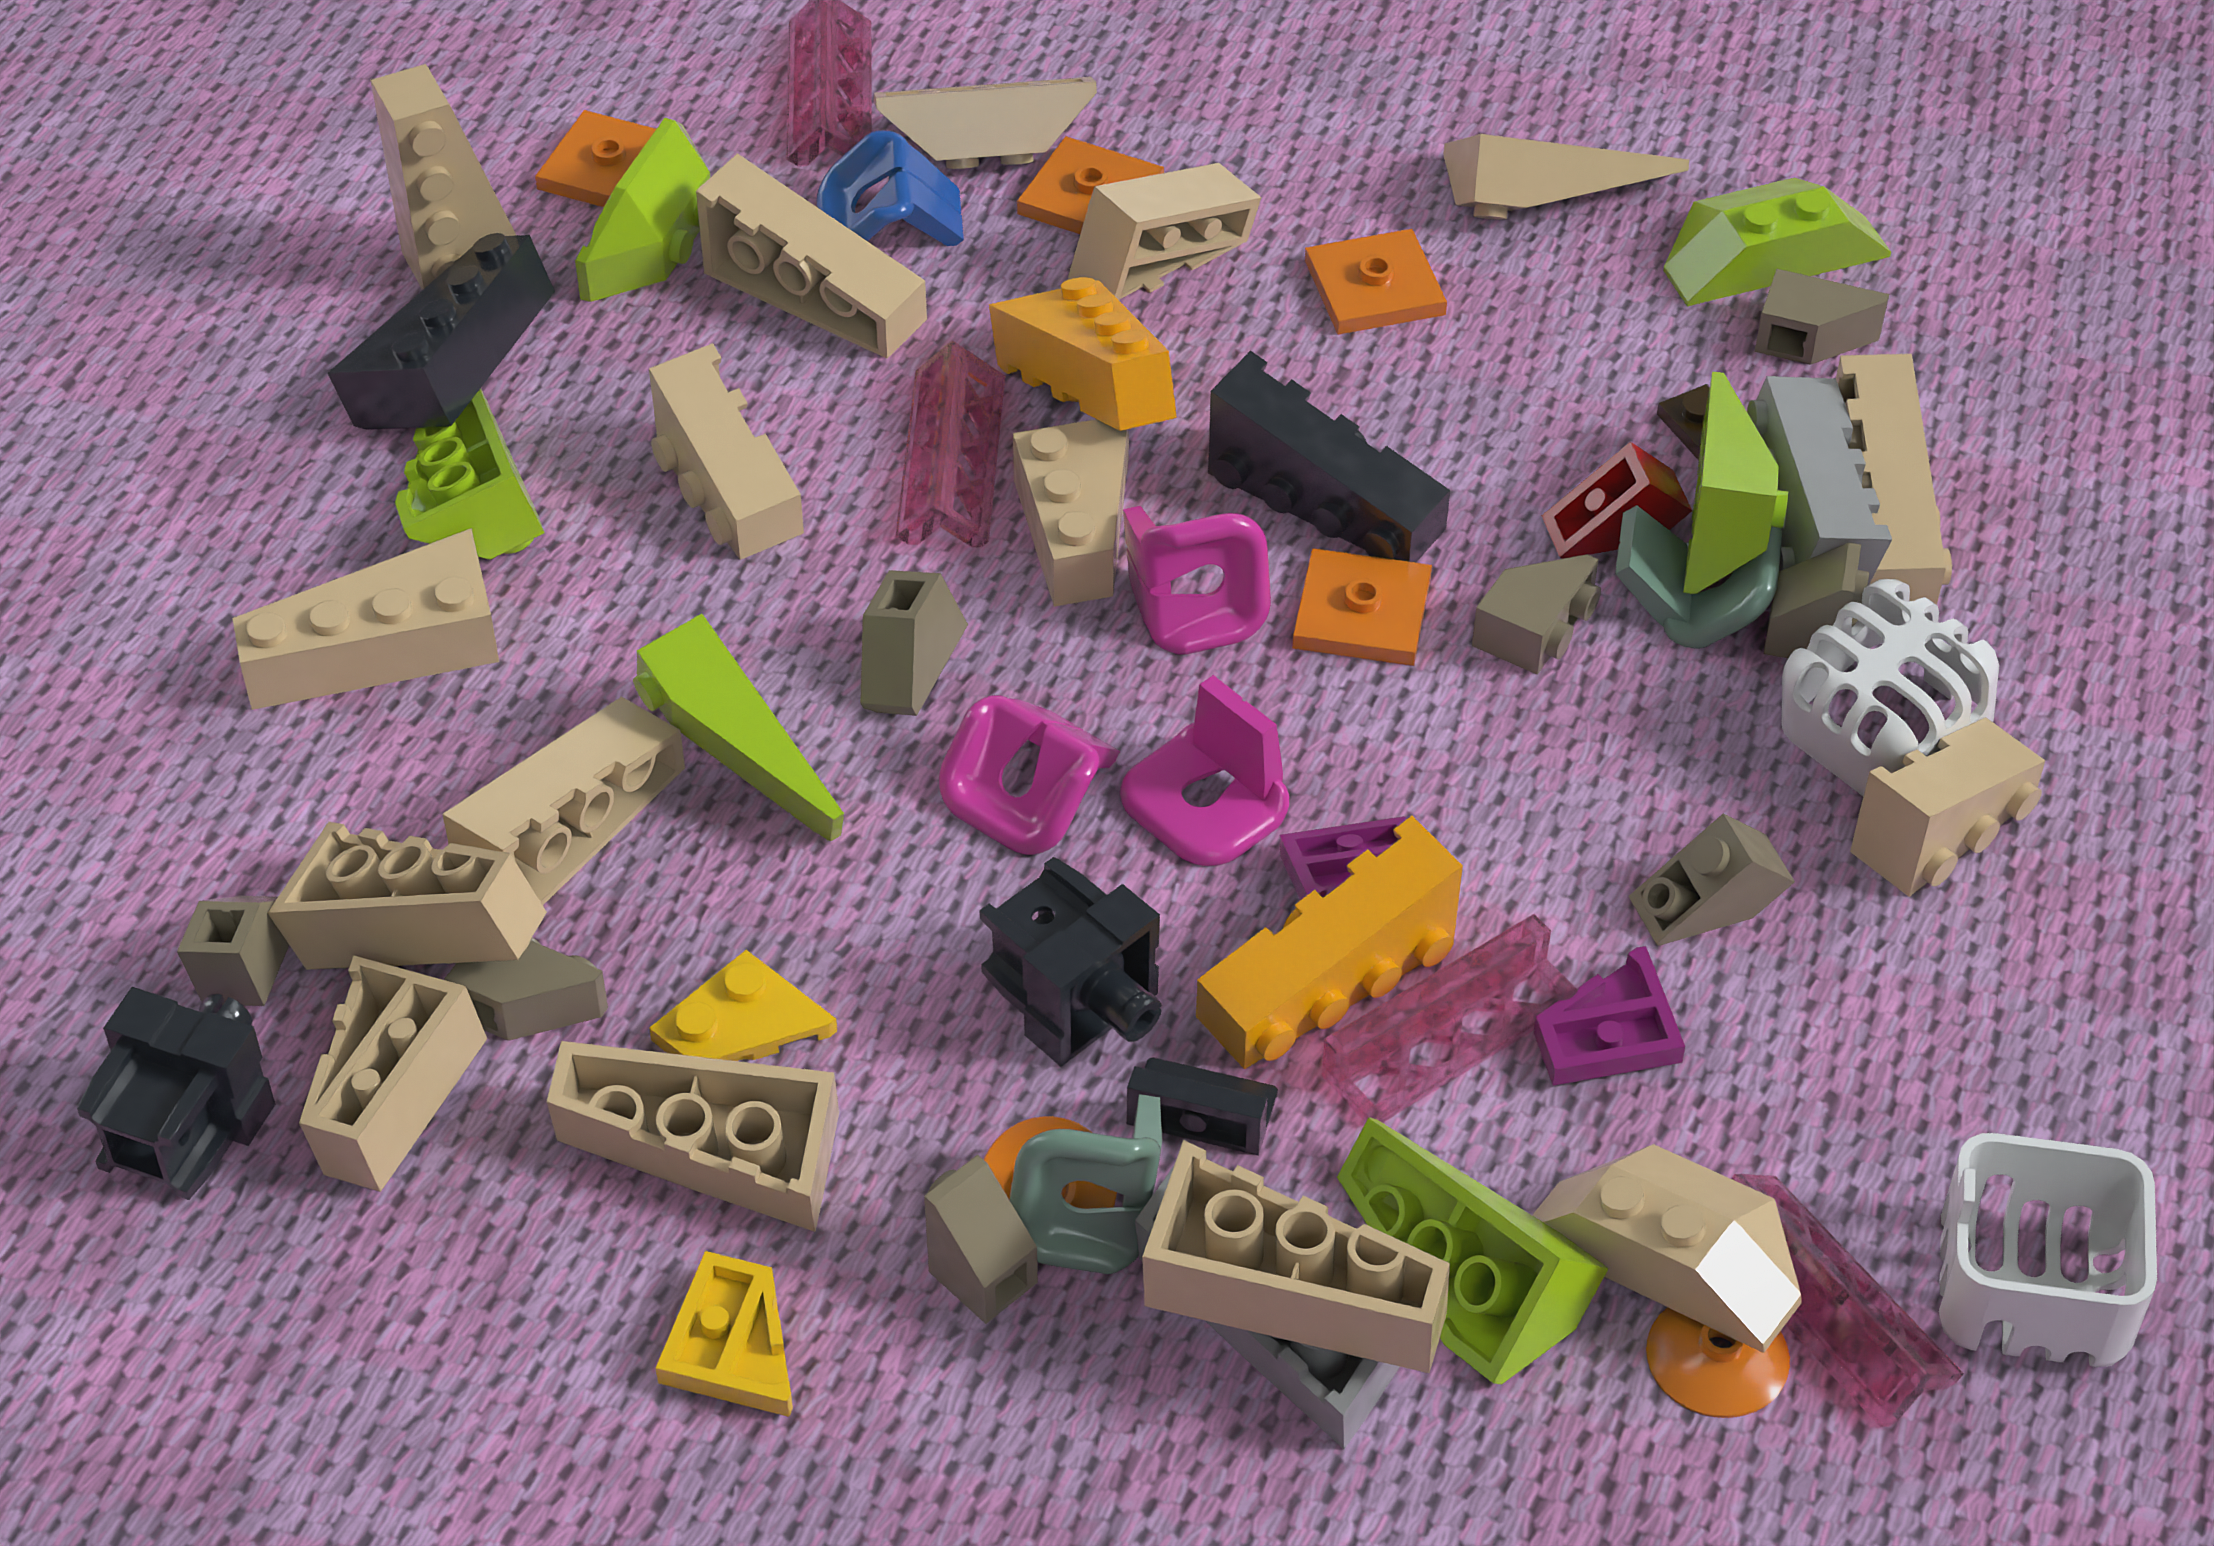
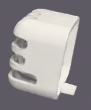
M1879 579L1865 587L1862 593V604L1857 602L1846 604L1838 611L1833 626L1824 625L1813 633L1807 649L1799 648L1792 652L1784 665L1782 675V728L1784 734L1793 744L1862 796H1864L1869 771L1882 766L1890 773L1906 767L1902 764L1906 754L1919 750L1925 756L1932 755L1941 750L1937 747L1940 738L1985 717L1992 722L1994 721L1999 663L1995 650L1985 640L1967 644L1968 628L1954 618L1938 623V606L1925 597L1909 601V585L1897 579ZM1852 618H1855V619H1857L1858 621H1857V623L1852 627ZM1882 644V646L1878 648L1870 649L1875 645ZM1855 661L1857 662L1858 666L1851 672H1844ZM1907 662L1919 664L1924 668L1925 682L1948 699H1955V708L1946 720H1944L1940 708L1933 699L1899 672L1898 669L1902 664ZM1889 686L1914 703L1922 711L1929 723V731L1920 744H1918L1913 731L1905 721L1872 695L1875 688ZM1850 689L1856 693L1858 699L1847 713L1842 727H1840L1831 719L1828 712L1829 705L1839 690ZM1814 699L1813 705L1809 704ZM1973 701L1977 704V707L1971 713V704ZM1879 711L1886 716L1887 722L1878 733L1872 748L1869 749L1859 739L1858 727L1868 712Z
M1981 1133L1969 1138L1961 1147L1941 1214V1224L1944 1226L1940 1239V1256L1943 1261L1940 1272V1295L1943 1299L1939 1308V1318L1944 1333L1956 1345L1976 1351L1985 1325L1990 1321L2002 1320V1353L2004 1355L2020 1357L2025 1348L2029 1346L2045 1347L2046 1360L2064 1362L2070 1353L2086 1352L2089 1353V1365L2092 1367L2114 1365L2132 1349L2157 1282L2155 1182L2152 1171L2143 1160L2134 1154L2114 1148L1998 1133ZM1993 1175H2007L2013 1178V1183L2008 1196L2003 1222V1265L1997 1271H1986L1978 1266L1975 1259L1978 1207L1987 1179ZM2032 1200L2045 1201L2050 1205L2045 1230V1272L2039 1277L2025 1275L2018 1266V1230L2021 1210L2026 1202ZM2073 1206H2085L2092 1210L2088 1230V1278L2081 1283L2070 1282L2061 1273L2060 1244L2062 1223L2065 1211ZM1968 1241H1969L1970 1246H1971V1250H1970L1969 1252H1968ZM2125 1250L2123 1263L2118 1269L2109 1273H2101L2093 1266V1259L2096 1256L2118 1254ZM2126 1285L2124 1296L2096 1293L2099 1290H2114Z

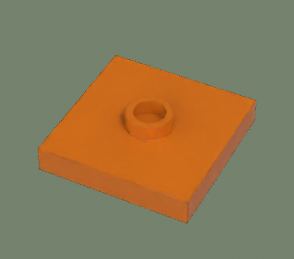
M583 110L535 175L537 190L604 207L615 186L653 135L656 128Z
M1065 136L1017 200V214L1081 234L1094 186L1164 173V167Z
M1413 229L1305 247V263L1338 335L1446 315L1447 300Z
M1312 548L1293 634L1292 649L1414 666L1431 580L1432 565Z

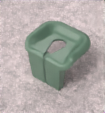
M1635 506L1623 513L1619 540L1621 543L1618 548L1615 574L1648 613L1664 627L1666 635L1676 644L1694 649L1705 648L1755 621L1772 601L1778 585L1782 544L1781 528L1771 527L1767 550L1734 570L1725 583L1697 594L1683 593L1689 542H1683L1639 506Z
M1139 1094L1132 1138L1071 1129H1053L1033 1136L1021 1147L1015 1160L1009 1200L1037 1246L1038 1263L1101 1274H1113L1123 1270L1138 1258L1139 1250L1135 1220L1154 1194L1161 1155L1160 1097ZM1073 1181H1088L1123 1194L1122 1207L1077 1208L1064 1200L1062 1189Z

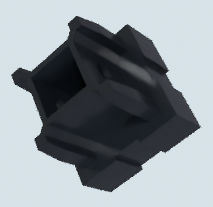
M1052 857L1044 863V870L1039 878L997 908L989 903L979 910L981 921L992 931L993 952L981 964V972L1006 1000L1024 1014V1036L1060 1067L1112 1028L1126 1041L1135 1042L1149 1033L1157 1023L1162 1012L1160 1009L1162 1004L1155 997L1158 994L1159 966L1155 964V952L1159 946L1160 914L1124 884L1106 894L1082 873L1056 857ZM1038 912V917L1033 920L1032 916Z
M135 987L130 988L103 1027L110 1052L92 1077L77 1107L79 1116L88 1119L96 1126L103 1148L95 1160L98 1169L108 1173L114 1167L165 1183L175 1190L178 1197L190 1200L211 1176L233 1141L246 1146L251 1144L276 1104L269 1079L263 1076L260 1061L263 1057L254 1026H252V1017L242 1004L228 997L221 1009L218 1010L224 1002L223 995L211 994L201 1002L199 1011L178 1005V1002Z

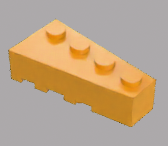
M1088 277L1073 278L1064 281L1060 289L989 304L997 365L1003 372L1010 374L1016 372L1017 369L1021 370L1024 383L1032 387L1043 385V382L1050 385L1052 397L1062 402H1079L1080 411L1119 431L1177 418L1169 350L1099 280L1095 281Z
M1410 816L1393 829L1395 836L1399 840L1379 856L1375 857L1367 849L1347 865L1351 876L1324 898L1316 890H1313L1296 903L1295 909L1286 919L1281 931L1274 934L1265 927L1197 979L1196 1018L1243 1069L1263 1058L1267 1061L1280 1058L1292 1047L1296 1038L1316 1026L1320 1029L1332 1027L1343 1018L1350 1006L1369 995L1373 998L1384 996L1397 985L1402 975L1421 964L1425 967L1434 966L1448 955L1454 945L1463 865L1413 816Z

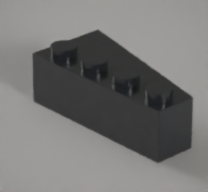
M493 233L480 238L467 252L327 373L353 426L374 430L448 427L453 425L555 293L530 235L504 236L502 233Z
M1250 350L1211 390L1208 474L1214 476L1220 484L1229 489L1239 488L1265 501L1272 510L1278 513H1290L1314 525L1320 533L1329 538L1339 537L1364 549L1369 556L1416 563L1446 530L1450 489L1388 446L1377 451L1367 444L1366 439L1359 431L1360 426L1342 414L1336 420L1327 416L1307 402L1311 392L1292 379L1286 385L1277 381L1264 371L1268 362Z

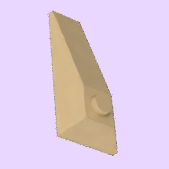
M1478 134L1444 143L1443 152L1455 204L1457 206L1474 207V217L1493 220H1506L1508 211L1689 170V159Z

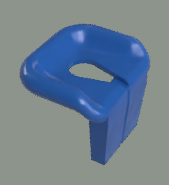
M885 130L873 131L867 134L831 166L819 186L816 207L866 241H869L886 225L901 219L946 246H957L964 240L962 215H960L961 201L959 188L925 156L909 145L903 136L896 132ZM889 176V181L862 211L856 213V204L865 190Z

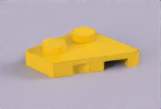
M745 950L649 1027L651 1041L666 1053L739 1061L743 1059L756 1060L779 1053L780 1045L813 1035L817 1036L818 1041L829 1038L837 1032V1020L752 953Z
M708 1251L704 1252L656 1365L658 1384L787 1417L790 1416L793 1409L772 1267Z

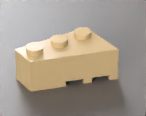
M1220 163L1094 186L1067 279L1088 277L1095 281L1099 280L1118 300L1142 287L1151 293L1164 286V282L1160 279L1161 277L1185 265L1192 271L1247 242L1262 197Z
M712 343L649 368L657 437L651 440V446L661 469L664 472L673 469L678 476L679 487L687 504L691 508L700 506L705 512L708 529L716 543L719 545L728 543L741 560L804 534L801 494L767 435L763 434L755 437L746 424L740 410L747 408L748 403L739 388L730 392L727 391L720 379L719 363H721L722 358Z
M1095 419L1013 433L1014 483L1054 607L1113 597L1129 462V429L1119 431Z
M1986 717L1940 738L1937 747L1941 750L1932 755L1925 756L1919 750L1906 754L1902 760V764L1906 767L1890 773L1882 766L1869 771L1850 852L1908 897L1926 883L1931 884L1933 887L1940 885L1952 873L1958 858L1970 849L1975 853L1982 852L1994 840L2000 825L2011 817L2017 821L2024 819L2040 800L2042 790L2038 788L2045 760Z
M353 955L348 970L352 982L345 1004H337L332 1020L336 1032L329 1053L321 1054L299 1124L324 1175L381 1192L486 1042L487 1036L466 986Z

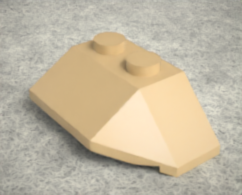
M1092 77L875 92L874 104L880 113L936 161L946 160V168L962 169L979 166L978 157L1000 156L1001 164L1013 165L1033 162V153L1047 152L1095 96L1097 86L1096 81Z
M1655 1144L1560 1181L1532 1215L1563 1234L1609 1269L1604 1277L1763 1353L1802 1303L1799 1285L1775 1199Z

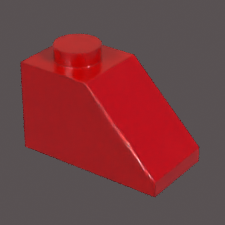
M1629 442L1541 516L1559 557L1565 559L1618 550L1621 543L1619 540L1623 513L1635 506H1639L1668 530L1673 528L1693 510L1674 470L1637 445Z

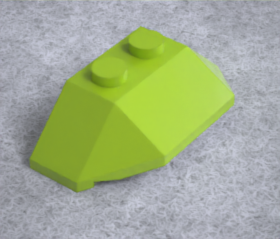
M664 118L615 186L595 223L591 241L587 246H582L575 259L581 300L592 302L665 281L678 263L685 264L692 253L694 239L700 231L696 190L710 178V171L681 123Z
M1794 177L1694 201L1666 260L1663 271L1688 307L1769 287L1772 284L1776 269L1814 276L1888 258L1891 256V251L1863 214L1826 187Z

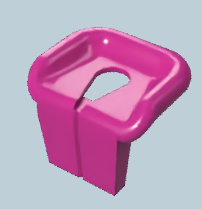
M1141 506L1123 509L1125 539L1128 547L1126 550L1129 580L1143 621L1149 629L1150 636L1155 644L1166 651L1187 655L1242 642L1261 628L1268 617L1271 606L1268 547L1262 528L1254 520L1238 513H1223L1172 525L1155 526ZM1214 564L1223 570V581L1217 589L1210 593L1171 594L1170 581L1199 567Z
M1212 675L1199 684L1194 722L1183 728L1174 738L1134 765L1124 776L1120 787V798L1125 811L1171 851L1190 863L1201 866H1218L1235 860L1274 832L1284 821L1289 808V793L1286 785L1282 782L1283 767L1277 724L1249 702L1243 701L1240 695ZM1223 770L1235 778L1218 800L1209 806H1192L1182 797V792L1188 785Z
M992 695L978 700L964 715L940 768V793L947 808L960 820L1017 853L1036 855L1050 850L1062 840L1098 768H1110L1116 761L1120 751L1050 710L1019 699ZM1029 740L1040 747L1031 788L1026 794L1015 797L1005 790L1002 784V774L1009 761L1023 744Z

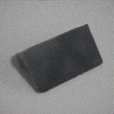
M1152 1057L1147 1060L1145 1068L1134 1066L1127 1086L1126 1124L1134 1126L1139 1094L1160 1097L1162 1133L1259 1156L1277 1099L1278 1089L1274 1085Z

